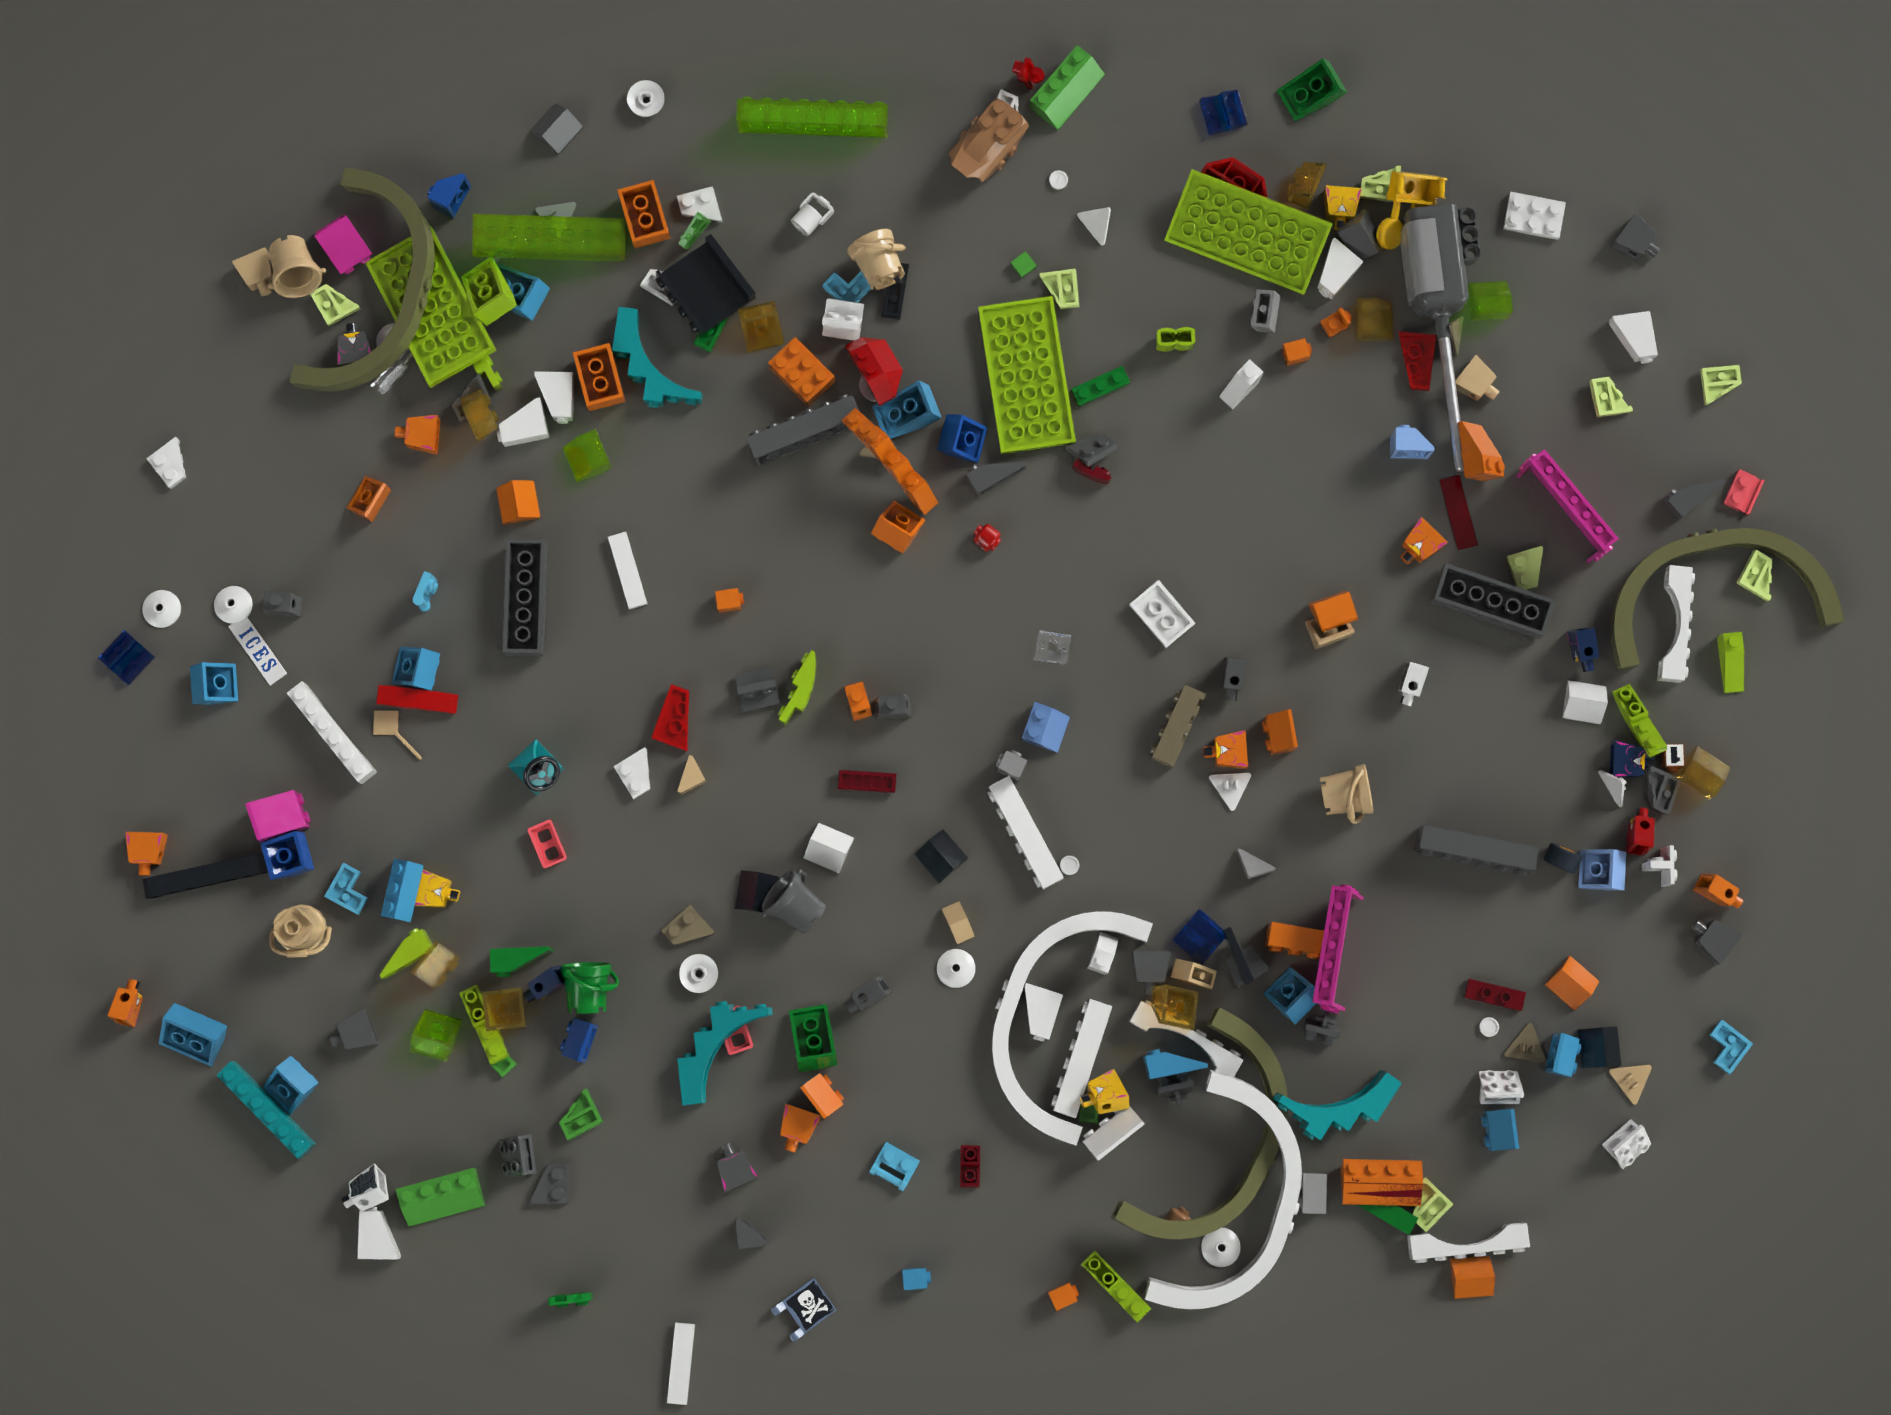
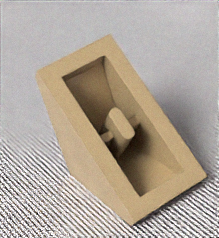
M691 755L688 757L677 791L682 795L706 783L696 760Z
M959 901L942 909L957 944L975 937Z

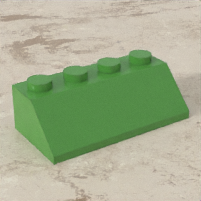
M1077 45L1031 98L1029 108L1056 130H1059L1101 81L1105 73L1093 57Z
M476 1167L396 1189L400 1209L409 1227L485 1206Z

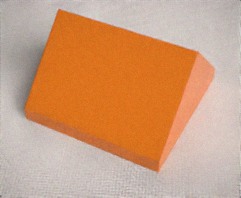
M365 475L346 508L373 522L391 489L385 483Z
M511 480L496 488L503 525L541 518L534 481Z
M1342 591L1308 603L1322 632L1358 620L1349 591Z
M1569 956L1544 985L1575 1011L1593 994L1600 981Z
M1490 1256L1450 1259L1454 1299L1494 1296L1495 1274Z

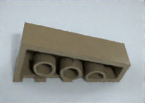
M1184 685L1181 692L1177 691L1173 699L1176 702L1174 709L1169 708L1165 717L1168 719L1166 727L1161 726L1157 735L1161 738L1158 744L1154 742L1150 751L1153 754L1152 760L1173 768L1185 738L1197 716L1201 702L1206 696L1205 693L1187 685Z

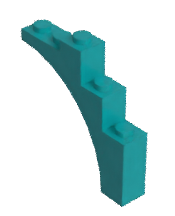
M618 307L612 352L619 359L630 357L628 377L633 383L642 384L643 381L645 382L644 403L651 408L664 406V399L671 403L684 401L686 404L696 406L697 403L702 404V392L687 389L673 383L651 364L640 341L638 310Z
M727 1001L715 1002L716 1006L710 1007L712 1030L711 1027L699 1028V1032L694 1033L696 1056L695 1053L683 1054V1058H677L682 1106L706 1103L708 1072L722 1044L745 1024L773 1015L772 1007H766V1004L754 1005V1009L747 1010V1006L736 1007L734 1011L733 1004H727Z
M1379 1070L1372 1081L1362 1090L1347 1099L1323 1105L1303 1104L1279 1093L1275 1094L1273 1100L1277 1102L1276 1106L1284 1112L1289 1110L1293 1113L1292 1117L1301 1123L1299 1127L1304 1130L1303 1135L1311 1140L1314 1138L1321 1140L1330 1125L1339 1131L1342 1129L1349 1131L1358 1116L1367 1122L1370 1120L1377 1122L1402 1082L1389 1073Z

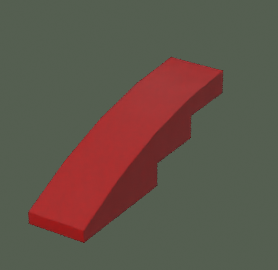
M378 685L376 704L450 714H456L458 703L457 694Z

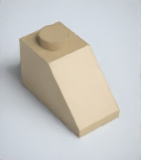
M1176 958L1171 977L1212 990L1217 971L1194 962Z

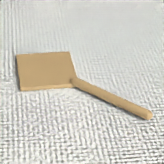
M374 710L373 735H396L421 760L422 757L398 733L399 711Z

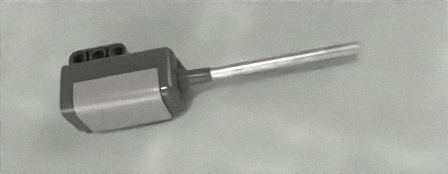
M1454 204L1417 207L1407 210L1401 219L1403 228L1401 229L1400 245L1408 305L1412 306L1414 314L1421 317L1428 316L1435 323L1437 340H1439L1455 470L1463 472L1464 467L1458 424L1460 422V413L1450 344L1449 318L1451 315L1462 310L1469 298L1465 266L1474 264L1481 255L1477 215L1471 207L1457 208ZM1462 215H1467L1470 221H1465ZM1464 234H1471L1472 239H1467ZM1467 251L1473 252L1475 257H1469Z

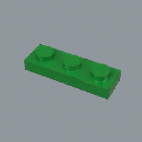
M1120 366L1071 388V392L1080 407L1129 385L1130 380L1123 366Z

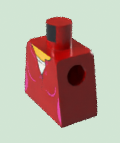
M1637 808L1636 816L1628 824L1625 852L1628 854L1645 856L1654 847L1655 819L1648 817L1647 808Z

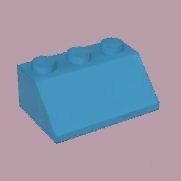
M399 859L393 860L381 917L411 922L424 865Z
M174 1003L163 1017L158 1044L212 1067L225 1040L227 1025Z

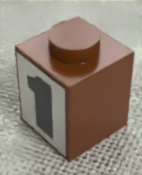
M1666 744L1667 750L1660 753L1661 769H1667V772H1679L1680 768L1685 767L1684 744Z

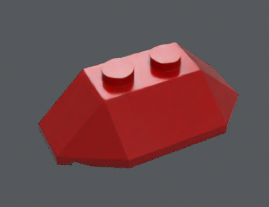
M1234 157L1206 163L1201 171L1204 174L1268 198L1265 178Z
M860 337V339L845 345L846 351L878 405L880 406L894 399L897 395L903 369L886 340Z

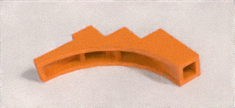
M856 408L841 420L881 462L920 512L926 515L938 504L926 480L913 469L908 459L895 448L891 439L877 425L875 426Z

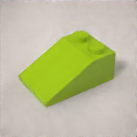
M492 256L461 276L473 314L486 326L517 306L514 295Z

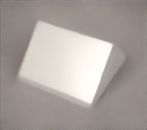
M1568 680L1562 718L1601 724L1608 704L1606 686Z
M818 823L810 838L804 859L839 873L854 838Z

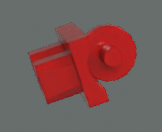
M1025 57L1023 62L1015 60L1012 72L1017 74V80L1023 82L1027 89L1033 90V83L1037 84L1043 81L1045 77L1044 71L1040 67H1035L1030 58Z

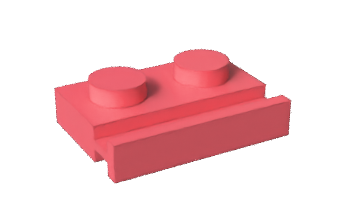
M1741 469L1737 470L1723 505L1736 511H1741L1748 516L1765 480H1760Z

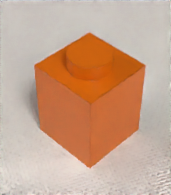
M1305 338L1284 343L1281 348L1286 366L1308 361L1311 356L1310 354H1312L1311 345L1306 342Z
M738 588L715 591L719 613L742 610L741 604H744L743 593H739Z
M1069 1282L1047 1291L1056 1311L1078 1301L1076 1298L1079 1296L1075 1284L1071 1286Z

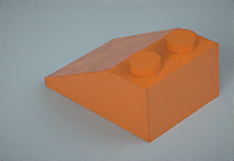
M1464 421L1458 422L1465 478L1489 481L1504 477L1505 466L1502 457L1483 427Z

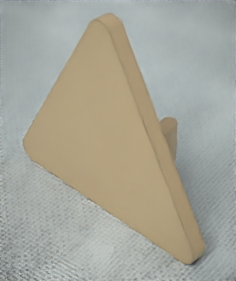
M1641 1065L1609 1069V1073L1631 1103L1636 1105L1652 1066Z

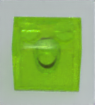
M1506 281L1468 283L1471 321L1505 319L1511 316L1513 313L1512 294Z
M596 429L577 436L563 447L577 483L612 469Z
M425 1009L412 1034L410 1052L447 1062L454 1049L462 1020Z

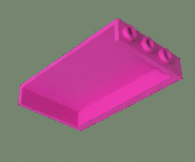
M1544 449L1538 455L1534 453L1526 459L1518 468L1520 472L1516 476L1520 478L1528 470H1531L1597 550L1586 561L1588 563L1592 560L1597 562L1613 549L1612 544L1619 538L1548 452Z
M1340 884V886L1332 885L1313 996V1003L1320 1005V1009L1339 1014V1011H1345V1007L1335 1003L1334 999L1351 899L1362 901L1364 899L1355 888Z

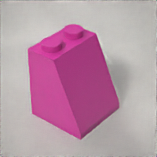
M345 213L313 233L340 274L345 273L347 275L355 269L354 265L359 262L362 265L371 259V251Z
M291 790L245 804L258 841L265 842L294 831L300 832L310 828L308 824L311 822L310 816L307 811L304 812L302 805L305 802L301 793L298 794L297 791Z

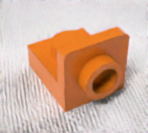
M1341 307L1337 312L1321 320L1320 324L1328 337L1331 338L1349 328L1352 319L1348 311H1344Z

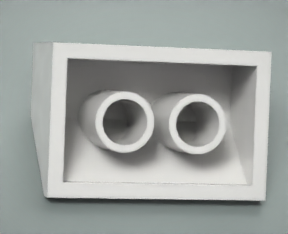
M1130 1106L1128 1109L1114 1111L1116 1115L1111 1119L1108 1117L1103 1119L1096 1131L1091 1129L1083 1135L1085 1138L1082 1141L1097 1161L1144 1125V1122Z

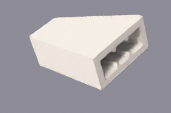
M1336 238L1330 244L1317 287L1324 297H1329L1331 300L1363 263L1359 257Z
M1650 311L1612 316L1609 320V325L1634 362L1641 361L1642 364L1652 362L1658 353Z
M1249 359L1234 375L1219 397L1230 408L1234 409L1259 383L1263 371Z
M535 372V378L554 421L560 424H567L568 421H573L575 385L573 372Z
M540 397L534 399L499 424L500 430L497 431L499 442H502L507 447L549 438L543 402Z
M1100 932L1087 969L1103 975L1108 974L1119 939Z
M1025 983L1024 990L1030 1034L1034 1035L1033 1039L1044 1042L1045 1039H1050L1063 994Z
M371 1207L365 1211H359L357 1259H400V1251L383 1210Z

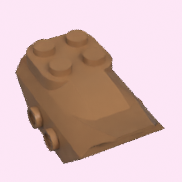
M998 98L994 99L979 117L976 116L972 120L968 131L964 130L958 138L959 141L947 154L951 157L950 165L967 178L976 177L981 182L985 181L997 170L1000 171L1004 167L1008 156L1012 157L1016 153L1017 145L1029 127L1027 121L1005 101Z

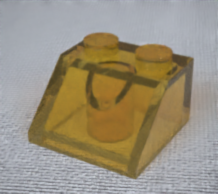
M1303 162L1301 168L1297 167L1293 176L1297 178L1295 184H1290L1286 193L1290 195L1288 202L1309 209L1327 164Z
M1357 298L1354 303L1355 341L1393 340L1392 303L1378 298Z
M775 301L738 309L748 352L785 344Z
M480 389L460 398L462 409L477 441H481L498 428L496 422L499 419L495 410L491 411L488 406L491 404L487 393L483 395Z
M1697 746L1677 778L1682 779V782L1708 799H1711L1717 795L1726 781L1730 767Z
M435 941L412 969L411 973L433 988L440 987L447 979L445 977L449 971L452 972L458 966L460 957L443 943Z
M1167 984L1153 986L1151 1006L1158 1022L1194 1031L1199 992Z
M521 987L482 992L486 1031L526 1028Z

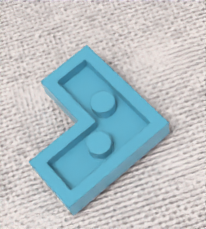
M861 271L849 284L834 272L822 285V288L836 300L859 303L871 290Z
M345 863L341 865L324 896L357 915H360L369 899L352 889L361 872Z
M1722 1019L1718 1021L1709 1033V1036L1724 1047L1713 1063L1727 1074H1731L1753 1043Z

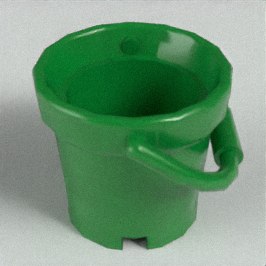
M579 962L562 964L560 966L561 976L564 977L568 1013H572L571 1008H575L576 1014L599 1013V1007H602L603 1012L607 1011V992L613 991L620 983L617 975L611 970V963ZM609 975L614 979V984H608Z

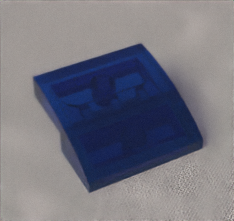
M1238 90L1221 92L1219 95L1203 97L1199 100L1209 135L1235 130L1248 125Z
M126 630L98 657L127 685H130L155 658Z
M1199 908L1173 938V941L1203 965L1225 939L1222 932L1224 929Z

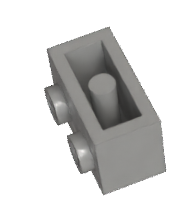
M1260 289L1256 291V296L1253 300L1254 310L1250 323L1251 327L1258 332L1275 333L1280 295L1276 291Z
M1006 751L1004 755L1000 754L997 760V772L1006 777L1010 776L1011 779L1018 782L1027 764V760L1022 758V754L1017 751Z
M1302 1173L1300 1196L1297 1202L1299 1203L1300 1213L1326 1214L1327 1174Z

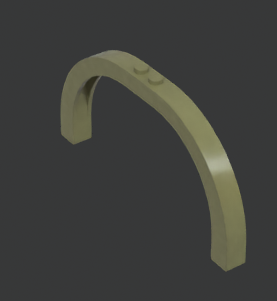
M345 168L340 185L348 192L372 195L392 203L399 209L408 224L413 244V259L399 316L383 342L358 361L335 368H314L294 364L290 383L298 388L316 391H340L360 386L378 377L389 369L408 348L417 332L423 311L427 306L428 292L432 287L431 280L435 259L434 241L429 223L418 204L402 188L391 180L373 172Z
M1735 528L1722 531L1711 529L1707 530L1706 534L1692 533L1687 535L1688 538L1674 541L1659 548L1630 572L1620 587L1613 604L1610 619V642L1617 671L1638 666L1640 662L1633 636V611L1639 592L1647 579L1659 567L1674 559L1728 547H1748L1762 550L1787 563L1796 571L1807 586L1815 605L1820 628L1838 625L1844 622V617L1837 592L1826 571L1809 552L1797 543L1781 535L1760 529Z
M1220 1007L1214 1008L1206 1026L1234 1041L1248 1054L1260 1073L1266 1096L1275 1105H1277V1102L1273 1100V1097L1276 1093L1288 1098L1283 1072L1267 1042L1256 1030L1240 1018ZM1278 1108L1287 1120L1288 1110L1284 1112ZM1266 1122L1259 1144L1238 1186L1214 1210L1189 1220L1171 1221L1154 1217L1125 1201H1119L1111 1219L1138 1233L1163 1239L1195 1238L1222 1228L1247 1208L1262 1183L1264 1184L1268 1179L1269 1173L1267 1172L1270 1166L1275 1164L1277 1160L1276 1154L1280 1147L1274 1132Z

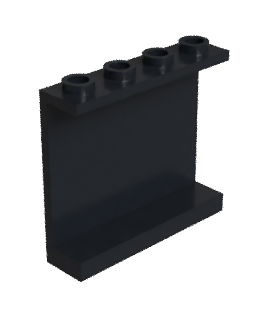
M712 234L705 237L703 245L662 273L659 269L656 271L655 281L661 289L665 288L668 292L666 296L670 302L677 304L679 314L689 320L690 323L688 325L694 333L698 332L700 336L756 298L755 291Z

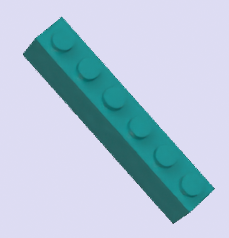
M230 1061L217 1074V1077L297 1159L303 1158L316 1145L301 1127L236 1061Z

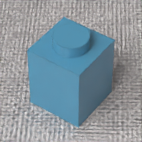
M926 1267L902 1269L904 1290L928 1288L927 1284L931 1283L930 1271L926 1272Z

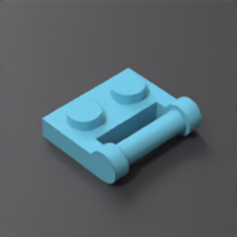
M424 571L413 596V603L424 612L430 609L429 600L438 589V580L426 571Z
M885 1142L869 1173L873 1176L875 1174L899 1187L898 1190L903 1192L920 1160ZM881 1162L904 1174V1179L901 1180L879 1168Z

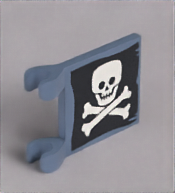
M814 1278L771 1309L772 1313L776 1316L787 1308L800 1328L790 1334L793 1342L836 1311V1308Z

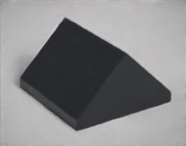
M944 829L929 839L914 854L938 883H941L968 859Z
M741 870L735 909L763 913L762 903L764 898L779 879V876Z
M1617 1026L1578 1029L1582 1068L1621 1065Z

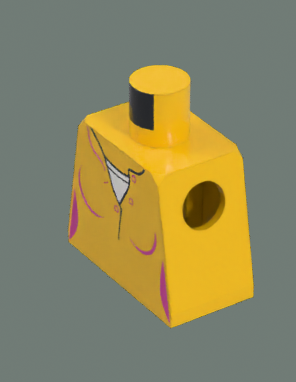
M1326 185L1323 192L1326 220L1335 221L1334 230L1337 231L1346 222L1355 217L1362 188Z
M423 870L415 906L445 908L447 900L458 902L460 890L450 888L452 881Z
M1115 1069L1087 1083L1088 1094L1080 1097L1083 1108L1094 1105L1099 1114L1129 1108V1095Z

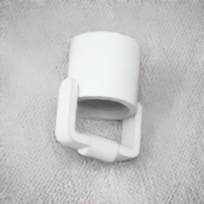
M811 193L799 206L800 210L793 216L791 223L802 234L809 237L819 225H823L833 215L834 209L825 198L818 196L816 193ZM813 198L821 206L829 210L823 217L809 205Z

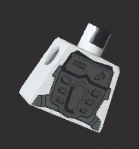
M1406 661L1398 690L1403 692L1401 704L1411 706L1414 696L1420 697L1429 667ZM1412 681L1414 688L1410 690L1408 685Z
M374 1163L348 1183L350 1193L342 1197V1202L346 1208L355 1204L360 1211H365L387 1201L389 1197L386 1175Z

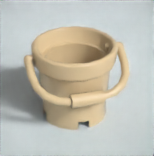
M887 228L878 229L861 236L850 244L847 249L851 260L857 263L872 290L874 286L876 290L886 288L896 283L894 280L896 276H899L901 279L905 275L896 251H903L906 247L903 244H895L892 231Z
M287 235L286 240L281 241V238H278L269 248L273 267L272 283L268 284L269 289L275 290L283 297L299 298L313 293L320 286L322 275L327 271L325 268L320 269L313 261L303 238Z
M1365 764L1355 766L1353 770L1320 777V782H1326V784H1321L1325 808H1330V810L1325 811L1326 815L1347 813L1350 822L1357 824L1363 819L1365 814H1373V803ZM1361 812L1360 815L1355 819V813Z
M303 904L292 906L278 913L274 919V928H271L269 945L273 952L287 956V958L308 957V955L321 952L328 945L332 928L327 926L326 919L322 913L313 906ZM274 937L287 951H282L275 946Z

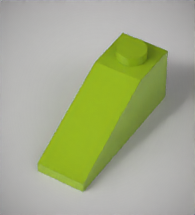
M1742 632L1723 633L1717 637L1724 693L1743 692L1744 644Z
M416 928L408 933L409 936L402 941L381 972V979L392 976L436 950L425 930Z

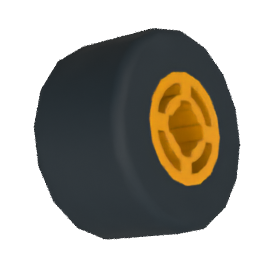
M1550 843L1543 860L1559 869L1574 874L1582 856L1564 846Z

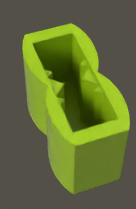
M1182 327L1177 330L1172 328L1157 330L1155 336L1156 350L1168 352L1174 349L1179 351L1193 349L1195 345V329Z

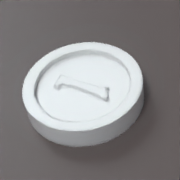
M1054 171L1050 175L1049 183L1054 189L1060 190L1066 187L1068 177L1063 171Z
M1066 856L1060 862V869L1066 875H1073L1079 869V861L1074 856Z
M1487 1017L1481 1020L1479 1030L1484 1036L1492 1037L1498 1033L1499 1024L1494 1018Z

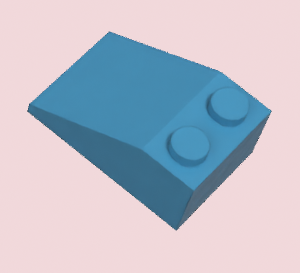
M498 263L497 266L510 287L517 304L510 311L533 321L550 288L537 277Z
M920 380L897 392L894 399L880 406L878 404L872 406L880 429L890 439L927 427L942 418L930 386Z
M1159 1049L1147 1051V1056H1143L1147 1079L1208 1068L1207 1063L1167 1052L1160 1053Z

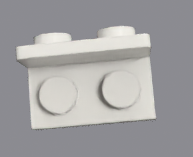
M828 298L822 320V335L853 341L860 339L864 304Z
M1674 845L1661 848L1660 857H1652V859H1647V862L1641 864L1642 871H1661V887L1673 885L1677 881V870L1674 869L1677 852L1674 850Z
M1479 1071L1481 1082L1480 1104H1520V1098L1524 1097V1091L1517 1071Z
M1630 1119L1607 1139L1602 1146L1617 1160L1619 1166L1624 1169L1626 1166H1630L1641 1153H1645L1649 1149L1651 1142L1645 1128L1642 1125L1638 1126Z

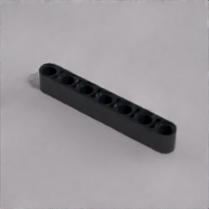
M262 852L142 879L145 898L151 899L266 874L268 870Z

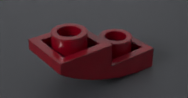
M1079 459L1072 466L1073 470L1092 481L1103 484L1111 482L1110 472L1104 467L1096 466L1092 471L1091 466L1087 467Z
M961 1145L960 1188H980V1146Z

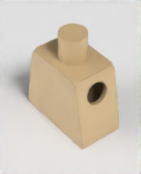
M265 247L232 261L251 291L258 289L261 296L269 295L272 292L268 288V284L272 283L273 267L271 255Z
M1477 355L1474 356L1455 380L1456 390L1476 401L1483 394L1494 400L1500 392L1491 385L1496 379V375Z

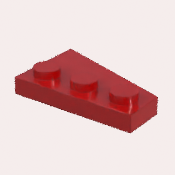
M1398 331L1410 389L1430 391L1436 335Z
M673 684L670 685L651 739L688 751L689 690Z

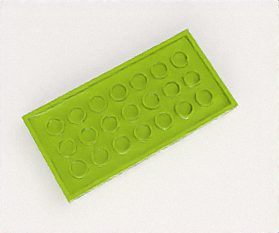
M1191 169L1164 241L1304 295L1333 223Z
M430 226L435 251L431 280L432 287L428 292L427 306L423 311L420 325L408 347L428 386L432 388L497 350L483 323L473 314L466 291L433 228ZM411 236L365 263L395 322L400 313L412 266L413 244Z
M1053 296L978 307L1001 454L1076 443Z

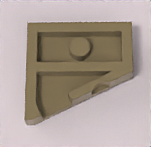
M691 905L661 930L673 945L696 940L715 933Z

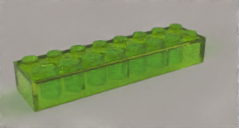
M743 97L742 99H737L736 122L739 133L888 138L889 116L888 104L880 101L873 102L872 104L864 101L847 103L844 100L828 102L827 100L820 99L815 102L808 99L791 101L788 98L772 100L771 98L764 97L759 100Z
M473 214L472 256L624 262L625 219Z

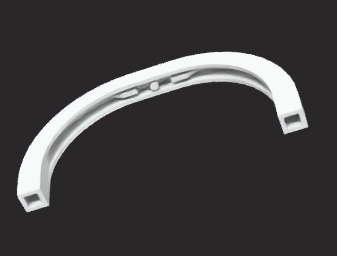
M1089 912L1071 916L1057 922L1039 934L1022 953L1010 979H1005L1002 988L1005 994L1003 999H998L995 1008L999 1011L992 1037L994 1068L1001 1089L1008 1101L1028 1123L1041 1132L1064 1142L1077 1145L1083 1127L1052 1116L1039 1108L1022 1090L1013 1073L1008 1051L1009 1031L1030 970L1048 948L1071 935L1087 931H1108L1146 943L1153 923L1115 912Z
M1213 1070L1209 1072L1205 1085L1206 1091L1237 1100L1249 1106L1271 1127L1282 1153L1283 1183L1266 1240L1256 1257L1239 1273L1219 1283L1196 1287L1180 1286L1149 1277L1144 1292V1299L1173 1308L1204 1309L1215 1307L1239 1298L1250 1291L1269 1273L1283 1250L1288 1233H1292L1294 1222H1292L1293 1215H1297L1299 1210V1203L1297 1202L1302 1179L1301 1157L1295 1135L1288 1121L1276 1105L1257 1088L1241 1079Z

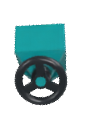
M537 739L508 764V767L536 795L541 791L551 788L558 780L560 773L565 769Z

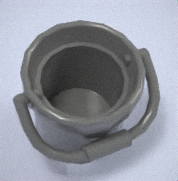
M798 869L796 872L791 870L782 875L768 891L762 903L763 913L761 916L765 919L778 917L804 934L814 926L812 922L815 919L819 920L826 904L804 884L807 876L805 871Z

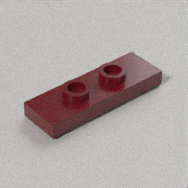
M839 770L838 790L895 793L897 773Z
M1468 979L1464 998L1522 1011L1526 992Z

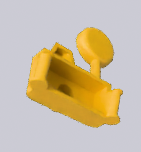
M1392 171L1386 198L1394 201L1391 217L1384 219L1380 223L1376 233L1377 243L1381 248L1391 250L1401 243L1403 224L1398 219L1401 202L1410 203L1411 209L1436 205L1438 198L1446 199L1444 197L1445 180L1448 178Z

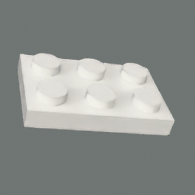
M1510 192L1503 229L1558 240L1560 238L1566 202Z
M1159 580L1129 604L1165 648L1169 647L1196 624Z

